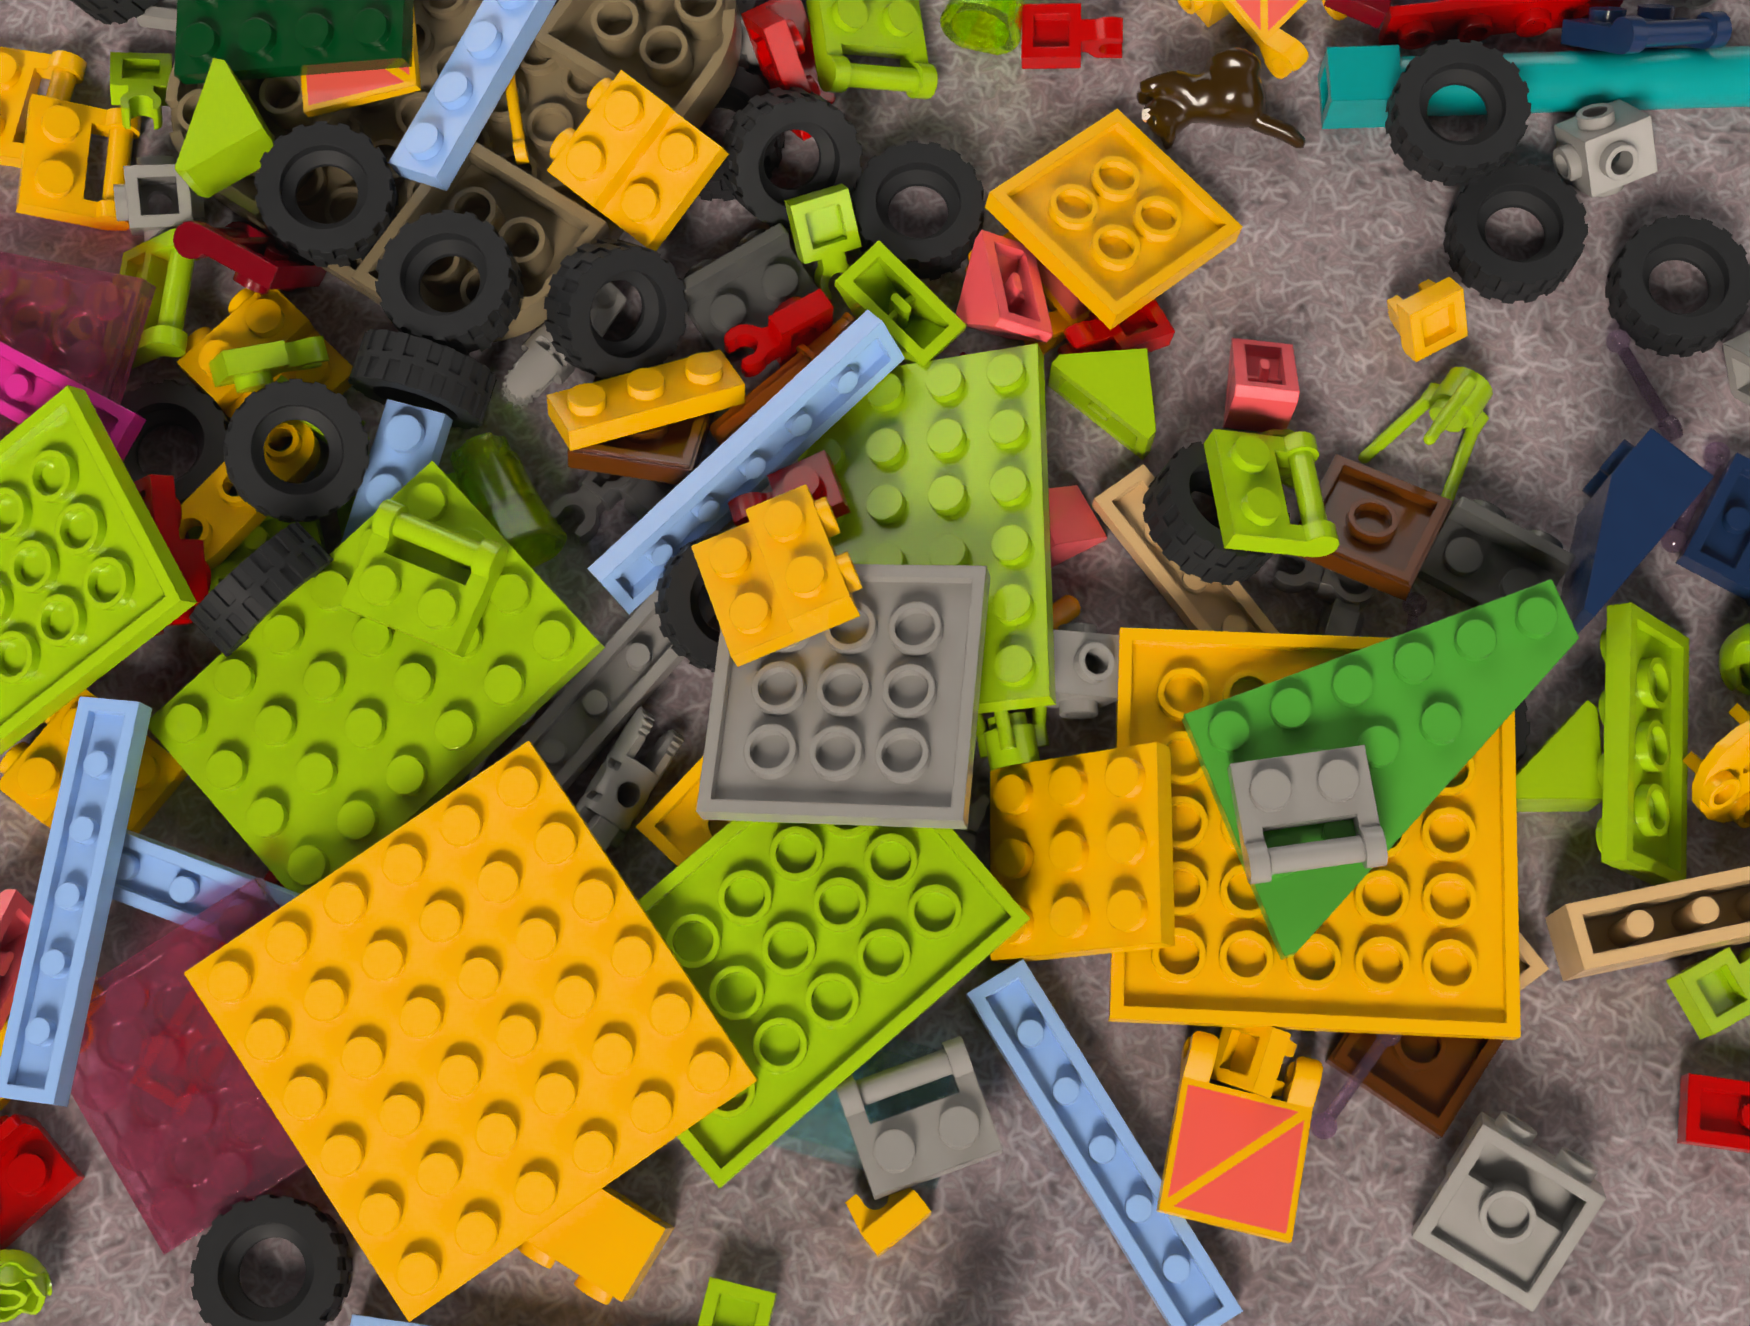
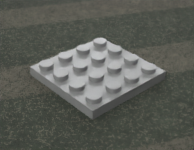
M854 564L863 587L852 593L860 613L859 617L737 667L730 656L720 628L696 812L703 820L968 829L990 587V574L987 566Z

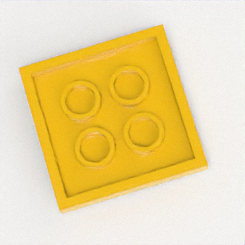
M1118 108L991 190L985 204V208L1110 330L1235 243L1243 228L1237 220Z
M1151 742L1016 764L990 771V873L1030 918L1023 927L990 954V961L1010 964L1017 963L1022 959L1025 962L1175 947L1171 750L1169 746L1159 742Z

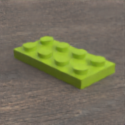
M1632 602L1607 605L1606 628L1602 631L1600 637L1601 654L1606 663L1605 690L1602 691L1599 697V714L1604 725V753L1600 755L1597 763L1598 780L1603 789L1602 818L1598 820L1596 826V842L1601 853V862L1654 886L1686 879L1688 766L1682 760L1688 755L1689 638Z

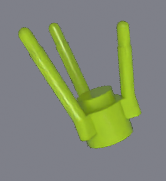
M1466 367L1450 369L1441 384L1430 383L1420 399L1359 454V461L1363 464L1368 463L1430 408L1429 414L1433 423L1424 435L1423 440L1425 444H1434L1445 430L1449 432L1465 430L1441 494L1442 497L1454 501L1476 439L1489 420L1483 409L1493 395L1491 385L1482 375Z
M1047 707L1032 708L1031 723H1027L1025 712H994V717L987 719L989 729L983 715L978 714L976 738L980 758L988 757L990 771L1006 766L1040 761L1038 748L1049 746L1046 728Z

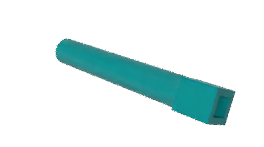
M1399 45L1327 47L1317 76L1322 129L1385 127V122L1388 118V112L1385 111L1387 102L1393 92L1392 90L1402 72L1405 71L1407 65L1415 56H1400ZM1724 46L1713 49L1693 47L1644 49L1640 53L1614 54L1598 50L1521 52L1504 53L1503 55L1507 61L1515 63L1520 70L1519 76L1523 82L1526 81L1529 89L1527 99L1528 103H1531V113L1577 112L1591 104L1610 103L1618 99L1639 110L1750 107V46ZM1451 85L1439 89L1432 95L1428 103L1427 114L1428 117L1487 115V110L1482 98L1475 91L1465 86Z

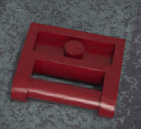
M188 221L180 224L174 231V247L182 257L188 259L209 257L235 271L233 280L257 293L268 294L272 289L293 293L296 288L319 287L327 272L322 267L315 266L313 262L305 260L304 263L294 258L291 251L288 249L284 251L271 234L247 221L231 222L226 227H212L201 221Z

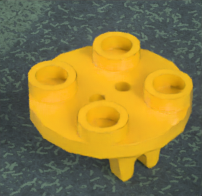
M1737 703L1728 713L1740 725L1717 742L1705 759H1701L1691 751L1682 761L1696 774L1692 782V802L1708 820L1721 823L1734 821L1739 827L1748 828L1750 827V711H1747Z

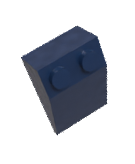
M1652 428L1636 446L1624 439L1582 490L1591 499L1577 515L1570 553L1575 556V559L1570 569L1565 573L1561 592V600L1577 634L1596 616L1714 478L1711 473Z

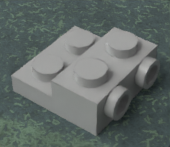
M1481 1111L1447 1164L1446 1176L1411 1230L1412 1238L1534 1312L1606 1200V1195L1602 1184L1594 1179L1598 1169L1587 1159L1565 1147H1562L1557 1156L1533 1143L1537 1132L1518 1117L1506 1111H1501L1495 1120Z

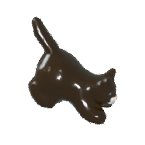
M1235 47L1219 52L1207 61L1204 70L1200 74H1190L1182 70L1169 71L1140 82L1141 92L1137 93L1136 97L1138 103L1144 105L1141 119L1149 125L1154 134L1161 138L1166 150L1172 148L1176 135L1191 123H1207L1229 128L1249 127L1254 131L1280 139L1299 149L1304 148L1306 143L1304 136L1292 124L1267 114L1266 92L1260 79L1261 61L1249 50Z

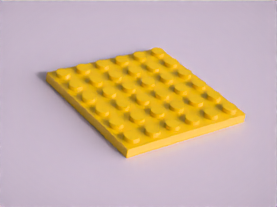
M1120 627L1118 633V692L1116 701L1115 748L1159 742L1169 746L1171 750L1175 947L1110 953L1108 1022L1238 1028L1272 1026L1282 1030L1516 1040L1521 1038L1515 710L1387 851V866L1373 867L1295 955L1281 960L1182 722L1183 716L1189 712L1390 638Z
M527 741L184 972V975L408 1322L758 1081L725 1029L530 741Z

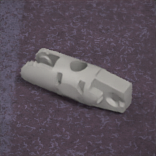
M611 282L605 284L596 293L590 311L592 325L602 338L627 301L622 292ZM545 324L521 345L524 354L513 364V369L508 370V375L504 376L506 381L502 382V399L507 401L506 405L511 404L512 408L516 406L519 409L522 406L528 407L529 403L534 402L533 398H538L553 381L562 384L576 368L564 360V354L555 350L551 343L553 338L551 333L546 331Z
M641 706L637 708L606 756V761L600 766L586 788L585 794L581 796L575 806L604 851L609 845L613 848L619 846L631 828V823L638 817L649 799L653 788H656L685 740L682 735L673 729L668 730L659 737L642 764L634 760L655 721V716ZM621 786L622 793L620 798L617 799L616 792L618 787Z

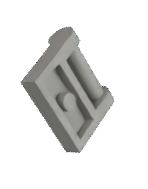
M1365 745L1231 763L1227 769L1245 872L1250 885L1271 882L1272 875L1345 864L1362 862L1364 868L1387 866V844L1379 822ZM1353 819L1356 836L1267 848L1263 831Z
M961 1036L941 1042L943 1049L864 1078L855 1080L852 1074L836 1087L838 1098L874 1200L1003 1153V1148ZM952 1075L958 1093L870 1124L864 1106Z

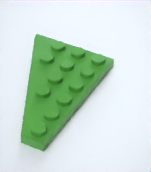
M1547 580L1184 714L1182 722L1244 872V861L1227 771L1231 763L1365 745L1379 822L1385 835L1388 851L1579 639L1553 580ZM1353 819L1263 831L1267 848L1356 836ZM1362 862L1274 874L1272 875L1271 882L1250 885L1280 959L1283 960L1295 955L1372 868H1364Z

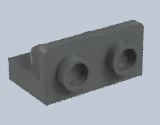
M782 223L768 230L757 229L750 232L739 241L734 250L717 260L706 259L697 263L688 270L684 279H682L685 290H683L684 299L688 301L687 315L712 351L721 349L727 359L746 348L740 347L729 354L724 349V336L731 328L741 324H750L760 328L767 327L768 316L772 315L781 303L796 296L803 298L818 289L790 248L789 233Z
M1462 496L1448 515L1417 578L1474 608L1550 579L1553 580L1555 587H1557L1560 579L1570 569L1575 556L1564 550L1562 543L1554 536L1540 530L1529 531L1506 519L1505 513L1496 505L1479 499L1472 501Z

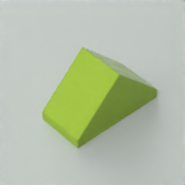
M217 58L212 60L174 168L197 196L210 198L260 169L261 164L259 161L264 152L268 153L274 146L273 141H275L247 90L225 60Z
M880 240L835 280V287L856 320L867 309L881 319L905 357L903 362L907 364L917 363L923 368L966 330L967 325Z
M1147 348L1059 354L1051 363L1048 386L1141 460H1144L1151 452L1156 433Z
M1589 700L1585 701L1516 773L1517 812H1589L1603 801V789L1600 786L1597 775V763L1602 754L1598 708Z

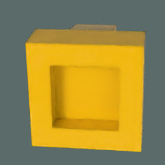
M1447 277L1437 283L1427 279L1418 284L1419 292L1404 300L1398 295L1387 300L1389 318L1401 336L1402 348L1415 362L1468 336L1464 291L1451 277Z
M1272 1026L1251 1028L1222 1027L1217 1056L1210 1079L1270 1099L1272 1096H1281L1285 1083L1277 1080L1284 1056L1294 1057L1297 1044L1290 1040V1033Z
M911 1187L888 1195L889 1198L885 1206L877 1210L865 1206L857 1194L845 1202L862 1237L878 1258L931 1216L932 1211Z

